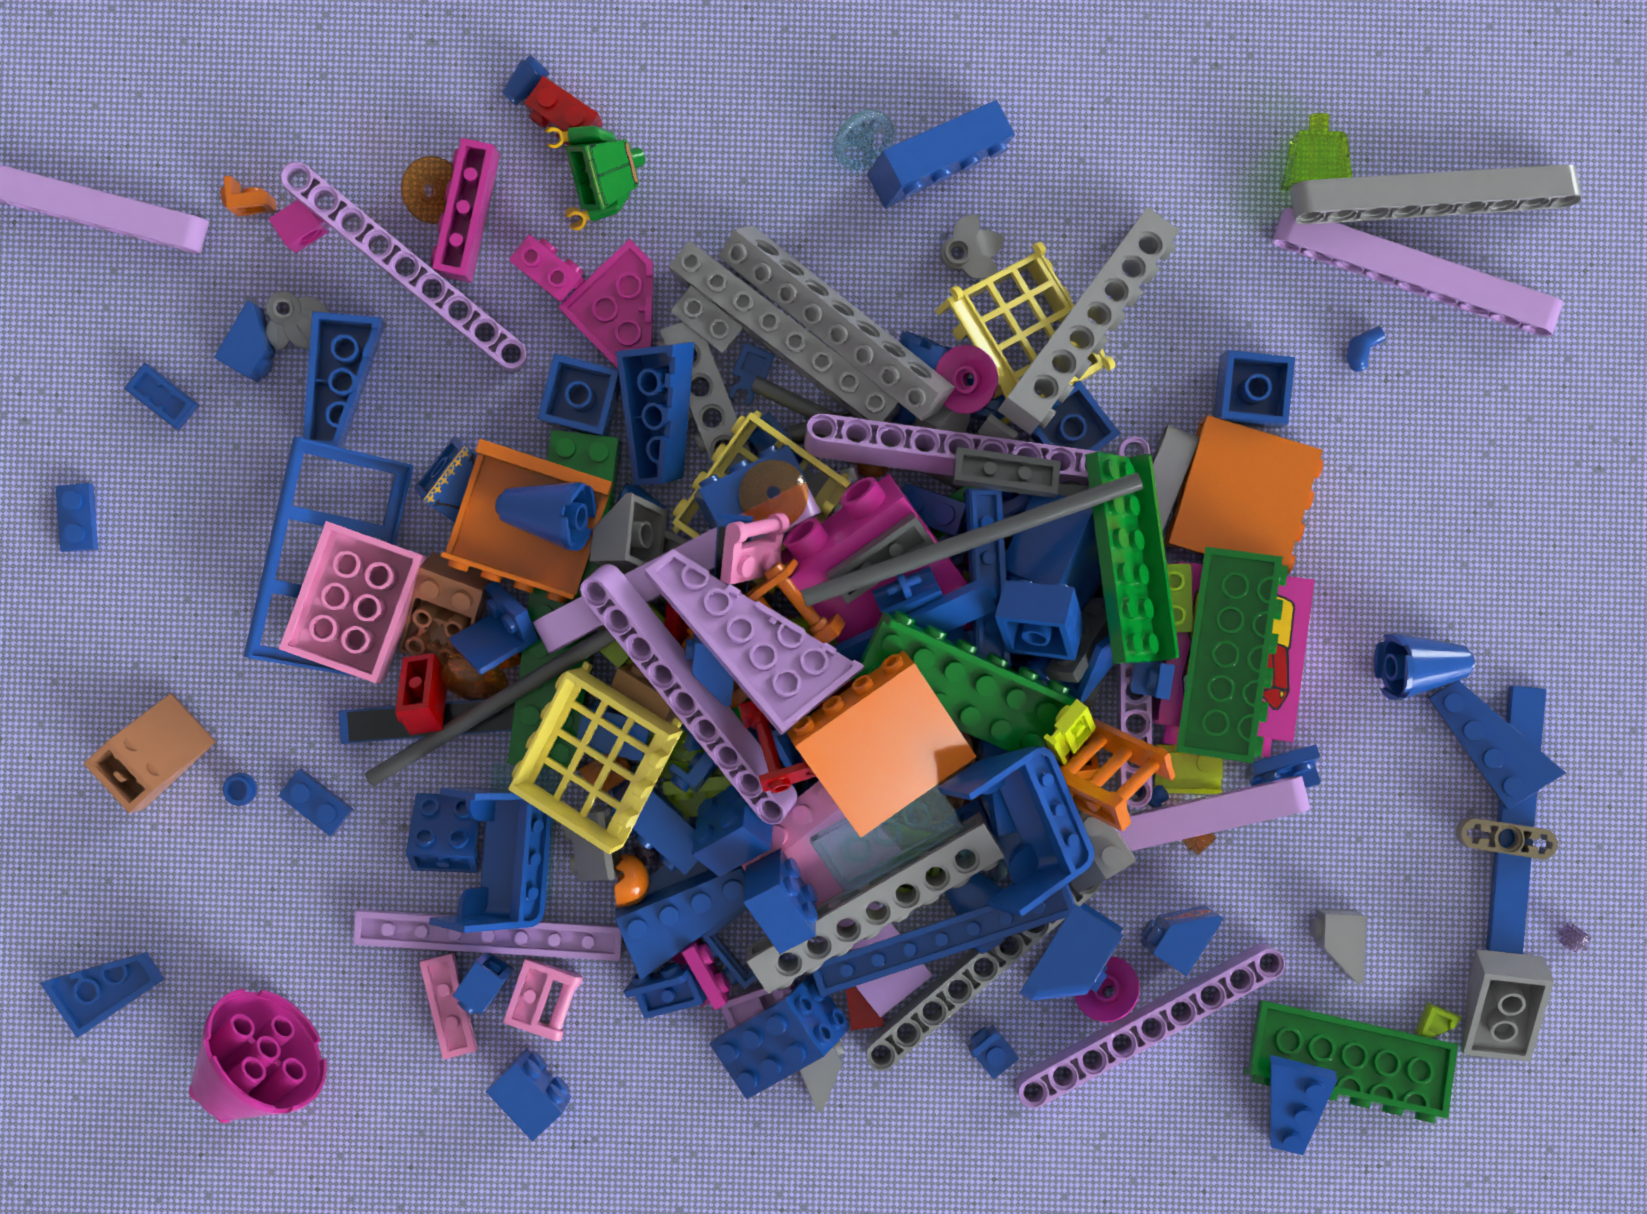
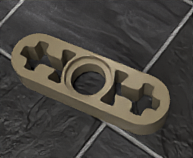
M1474 817L1464 818L1456 827L1458 841L1462 845L1473 849L1536 859H1548L1556 853L1558 848L1556 836L1551 831L1538 827ZM1475 824V829L1489 832V839L1474 837L1472 842V837L1467 836V830L1473 829ZM1504 829L1512 830L1515 836L1514 843L1507 848L1502 847L1498 840L1500 832ZM1541 837L1542 840L1546 841V846L1540 847L1539 850L1536 846L1524 844L1525 838L1539 840Z

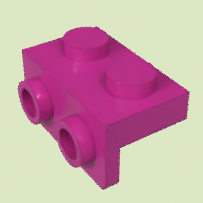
M529 234L510 257V262L555 299L562 302L572 289L575 291L585 282L581 276L584 271L570 259L564 262L555 254L558 250L547 240L542 238L538 241Z
M698 938L673 956L672 959L680 965L688 964L707 997L706 1001L699 1006L704 1007L711 1003L714 1010H717L727 1004L731 987L724 973L719 972L716 967L714 956L706 943L702 944V940Z

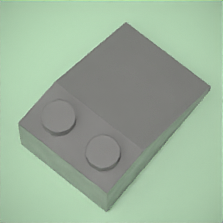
M1476 949L1468 979L1462 1042L1463 1055L1531 1062L1554 983V979L1543 956Z

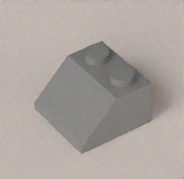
M626 493L593 528V538L590 543V561L600 566L611 564L616 566L623 574H626L663 555L667 510L633 493Z
M611 807L593 808L587 817L607 829L612 819L610 815L612 813ZM564 826L567 841L572 840L574 854H570L571 870L573 874L578 873L579 882L613 880L622 872L615 869L619 864V850L607 854Z
M1081 810L1079 815L1092 843L1094 859L1091 866L1085 872L1071 881L1077 893L1109 879L1136 862L1133 852L1118 829Z

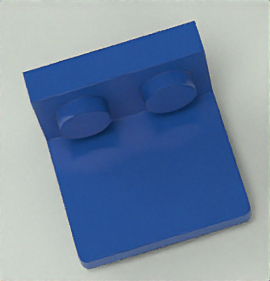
M495 581L484 586L489 597L486 605L491 614L449 638L451 645L478 674H483L495 668L498 664L539 641L527 610L504 587Z
M416 794L406 847V856L413 871L479 873L480 859L476 849L480 821L471 819L467 814L466 799L440 794Z

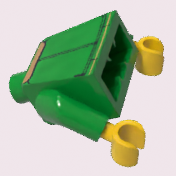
M594 125L569 127L568 131L563 132L556 127L547 128L544 132L556 131L559 134L558 142L546 144L547 146L558 148L563 142L570 143V145L565 146L581 206V209L570 207L565 211L566 217L580 215L579 221L571 223L569 225L570 228L576 231L581 230L586 225L587 220L591 219L594 222L619 213L629 198L630 192L638 187L639 180L636 168L644 166L646 161L644 152L639 147L631 149L626 139H616L613 132Z

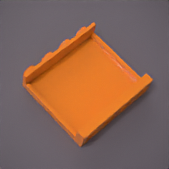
M1206 415L1200 419L1196 432V436H1199L1198 444L1179 489L1164 539V545L1175 549L1183 548L1203 555L1205 547L1282 556V565L1288 566L1287 574H1290L1295 563V555L1292 554L1295 541L1299 542L1305 529V523L1301 522L1304 511L1310 509L1314 499V491H1311L1314 478L1317 479L1323 469L1324 460L1320 459L1323 450Z
M479 439L475 451L478 455L446 551L442 552L440 557L449 559L447 566L467 572L469 566L482 570L480 577L500 583L502 577L514 580V588L533 593L535 587L548 591L546 598L566 604L567 598L575 600L590 556L593 530L586 546L580 551H569L502 522L495 509L496 500L507 488L582 482L593 488L596 498L595 518L589 517L587 528L593 529L603 517L613 483Z
M904 650L899 654L886 658L881 666L870 674L857 678L850 688L840 695L827 699L820 709L810 716L802 718L786 732L795 748L860 838L977 757L915 663Z

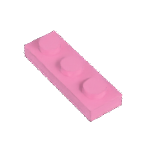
M451 952L421 960L419 964L443 1060L476 1052L478 1047L470 1014L463 1010L457 1004L459 1000L453 997V994L461 984L455 953Z

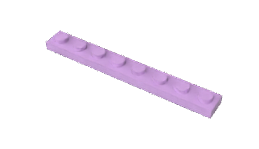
M362 909L355 911L353 945L620 961L622 957L623 937L618 925L540 921L536 926L528 928L462 933L429 925L431 917L457 915Z

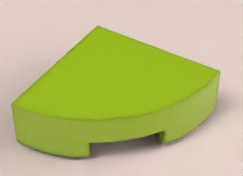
M1427 1002L1415 1033L1424 1037H1435L1454 1029L1462 1017Z

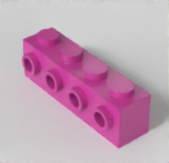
M461 138L459 149H456L454 152L452 181L448 182L445 192V200L447 201L445 213L441 214L438 223L439 240L437 246H434L431 255L432 269L441 277L468 283L473 282L500 154L493 144Z

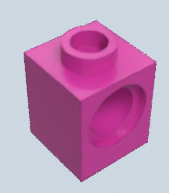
M298 200L269 218V221L286 247L294 253H298L329 232L323 221Z

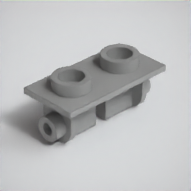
M692 285L670 311L722 354L727 347L733 346L738 339L737 335L743 329V326Z

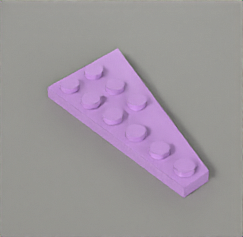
M674 549L645 569L646 577L781 735L863 671L865 667L856 660L851 661L837 652L836 648L825 642L823 644L805 633V629L761 602H755L741 594V590L733 585H727L710 575L708 570Z

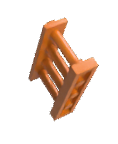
M794 558L785 565L781 561L777 562L764 573L766 578L743 594L751 600L759 601L772 609L762 595L777 585L809 624L808 630L810 632L808 634L823 644L825 642L829 643L838 637L846 624L838 613L826 619L825 616L820 617L812 606L806 607L802 593L788 577L798 565ZM688 627L686 631L689 635L686 639H692L693 631ZM685 639L684 642L681 644V646H682L684 649H685L686 639ZM735 680L731 702L732 708L737 707L738 704L749 698Z
M1093 718L1096 729L1087 738L1086 741L1088 742L1064 766L1060 765L1059 767L1076 808L1123 832L1131 823L1126 803L1131 796L1154 773L1170 781L1176 777L1171 763V756L1160 746H1153ZM1101 748L1113 753L1109 760L1090 779H1083L1075 775ZM1127 760L1140 766L1116 792H1109L1101 788Z

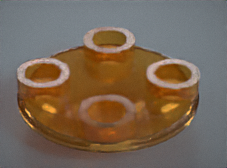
M453 654L448 658L447 664L441 671V679L445 687L454 695L470 701L486 700L508 686L507 677L501 670V663L483 674H478L462 655Z

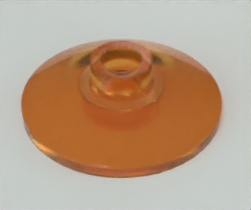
M426 156L415 160L407 167L401 180V196L407 210L416 219L428 224H438L441 214L445 213L447 204L445 200L446 187L448 182L452 181L454 172L452 164L441 157ZM427 184L432 189V194L429 197L426 196L424 191Z
M766 460L754 465L744 475L739 488V501L745 515L753 516V522L768 519L772 514L784 513L789 519V525H791L800 518L807 506L808 487L801 472L793 465L781 460ZM770 487H777L780 490V495L776 499H770L766 493Z

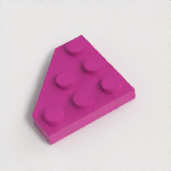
M629 238L558 307L617 369L616 351L652 347L654 264Z

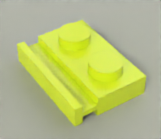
M1078 699L1071 706L1066 705L1056 717L1054 725L1056 731L1052 736L1046 734L1044 739L1049 749L1054 753L1055 758L1065 765L1068 762L1065 756L1070 751L1075 753L1096 729L1088 707Z
M1154 744V746L1164 748L1170 754L1176 777L1170 781L1154 773L1153 789L1157 785H1162L1168 793H1222L1223 759L1176 752L1177 745Z

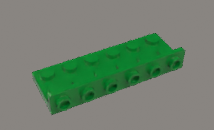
M1103 452L1085 454L1090 489L1136 472L1139 474L1143 484V489L1092 507L1113 664L1152 663L1177 659L1179 657L1152 456L1150 454L1125 457Z
M1205 547L1176 752L1253 763L1254 756L1261 757L1264 737L1257 736L1259 722L1266 723L1269 702L1262 701L1264 688L1271 689L1274 668L1267 667L1269 654H1276L1279 634L1272 633L1274 619L1281 620L1283 600L1277 599L1278 586H1286L1288 566L1282 565V556Z
M896 611L895 615L883 612L859 661L865 667L863 671L850 680L852 684L857 678L868 675L879 668L882 662L889 656L899 654L904 650L915 663L959 730L1010 752L1030 746L1046 747L1047 743L1044 736L1046 734L1052 735L1058 713L1066 705L1071 706L1075 701L1068 693L1070 689L1068 686L1053 679L1050 680L1049 684L1038 679V673L1024 666H1020L1019 670L1007 666L1009 661L995 653L990 652L988 657L976 652L977 646L959 638L957 643L945 638L947 633L934 626L927 625L926 629L914 625L915 619L900 611Z
M1259 1000L1248 1067H1243L1242 1074L1252 1076V1083L1270 1086V1055L1336 1071L1337 1082L1329 1100L1337 1101L1339 1095L1350 1098V1105L1370 1109V1103L1383 1105L1382 1112L1402 1116L1403 1110L1415 1113L1414 1119L1435 1123L1436 1117L1447 1119L1449 1117L1458 1044Z

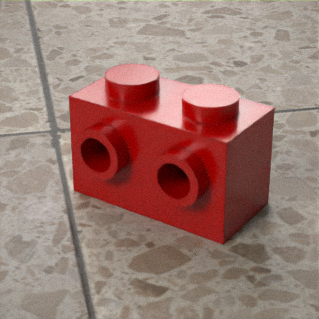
M545 76L540 79L524 102L530 113L528 117L543 129L547 126L556 127L563 132L568 131L569 127L594 125L601 128L603 125L596 111Z
M435 653L402 658L395 712L397 720L403 723L410 735L441 731L443 729L448 675Z

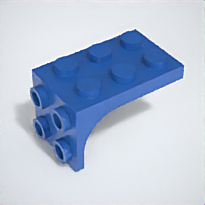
M810 974L775 1003L717 1036L709 1044L747 1100L823 1058L849 1030V1025L844 1013L838 1009L830 995L820 996L814 975Z

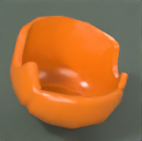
M632 854L619 856V864L615 867L616 870L622 871V874L618 877L620 882L614 886L617 908L641 902L647 896L650 887V877L647 868L637 856Z

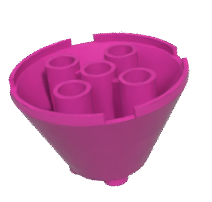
M245 988L232 991L222 997L212 1007L207 1016L192 1076V1085L189 1087V1095L194 1101L199 1102L209 1114L225 1124L236 1119L284 1114L300 1110L317 1097L326 1079L327 1062L326 1058H321L318 1047L321 1039L309 1019L285 998L262 989L258 993L245 992Z

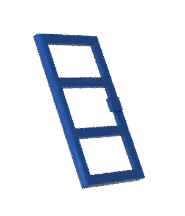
M301 436L293 437L244 657L353 676L285 652L279 648L260 645L272 593L298 598L302 584L275 579L288 521L291 519L324 526L325 522L328 521L396 545L414 465L306 440ZM304 453L394 474L383 525L292 506Z

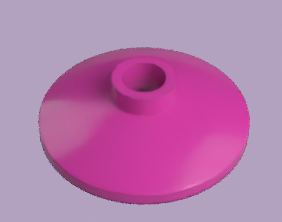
M960 345L947 351L939 360L935 371L955 386L944 403L948 409L961 414H970L982 410L991 402L998 386V372L993 359L987 352L976 346ZM970 373L974 375V384L972 386L967 382V377Z
M1111 956L1106 963V966H1108L1105 971L1107 976L1097 992L1090 989L1087 995L1074 996L1080 1010L1095 1021L1113 1022L1125 1017L1134 1008L1139 998L1140 983L1135 970L1125 960L1115 956ZM1108 988H1115V993L1111 997H1105V991Z

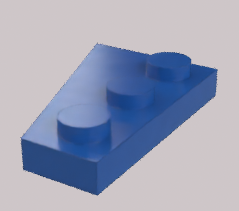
M144 952L40 982V984L76 1038H79L165 979L148 953Z
M1270 1055L1269 1139L1271 1148L1304 1155L1337 1082L1336 1071Z

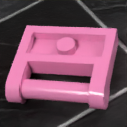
M776 513L770 515L768 519L750 523H743L742 521L729 523L725 530L720 581L732 585L765 577L764 573L781 561L783 533L787 532L790 526L788 517L784 513ZM766 534L763 539L742 543L748 537Z
M527 957L524 960L503 1023L554 1041H561L564 1033L562 1026L575 988L580 987L583 976ZM555 980L563 983L550 1023L545 1024L540 1022Z

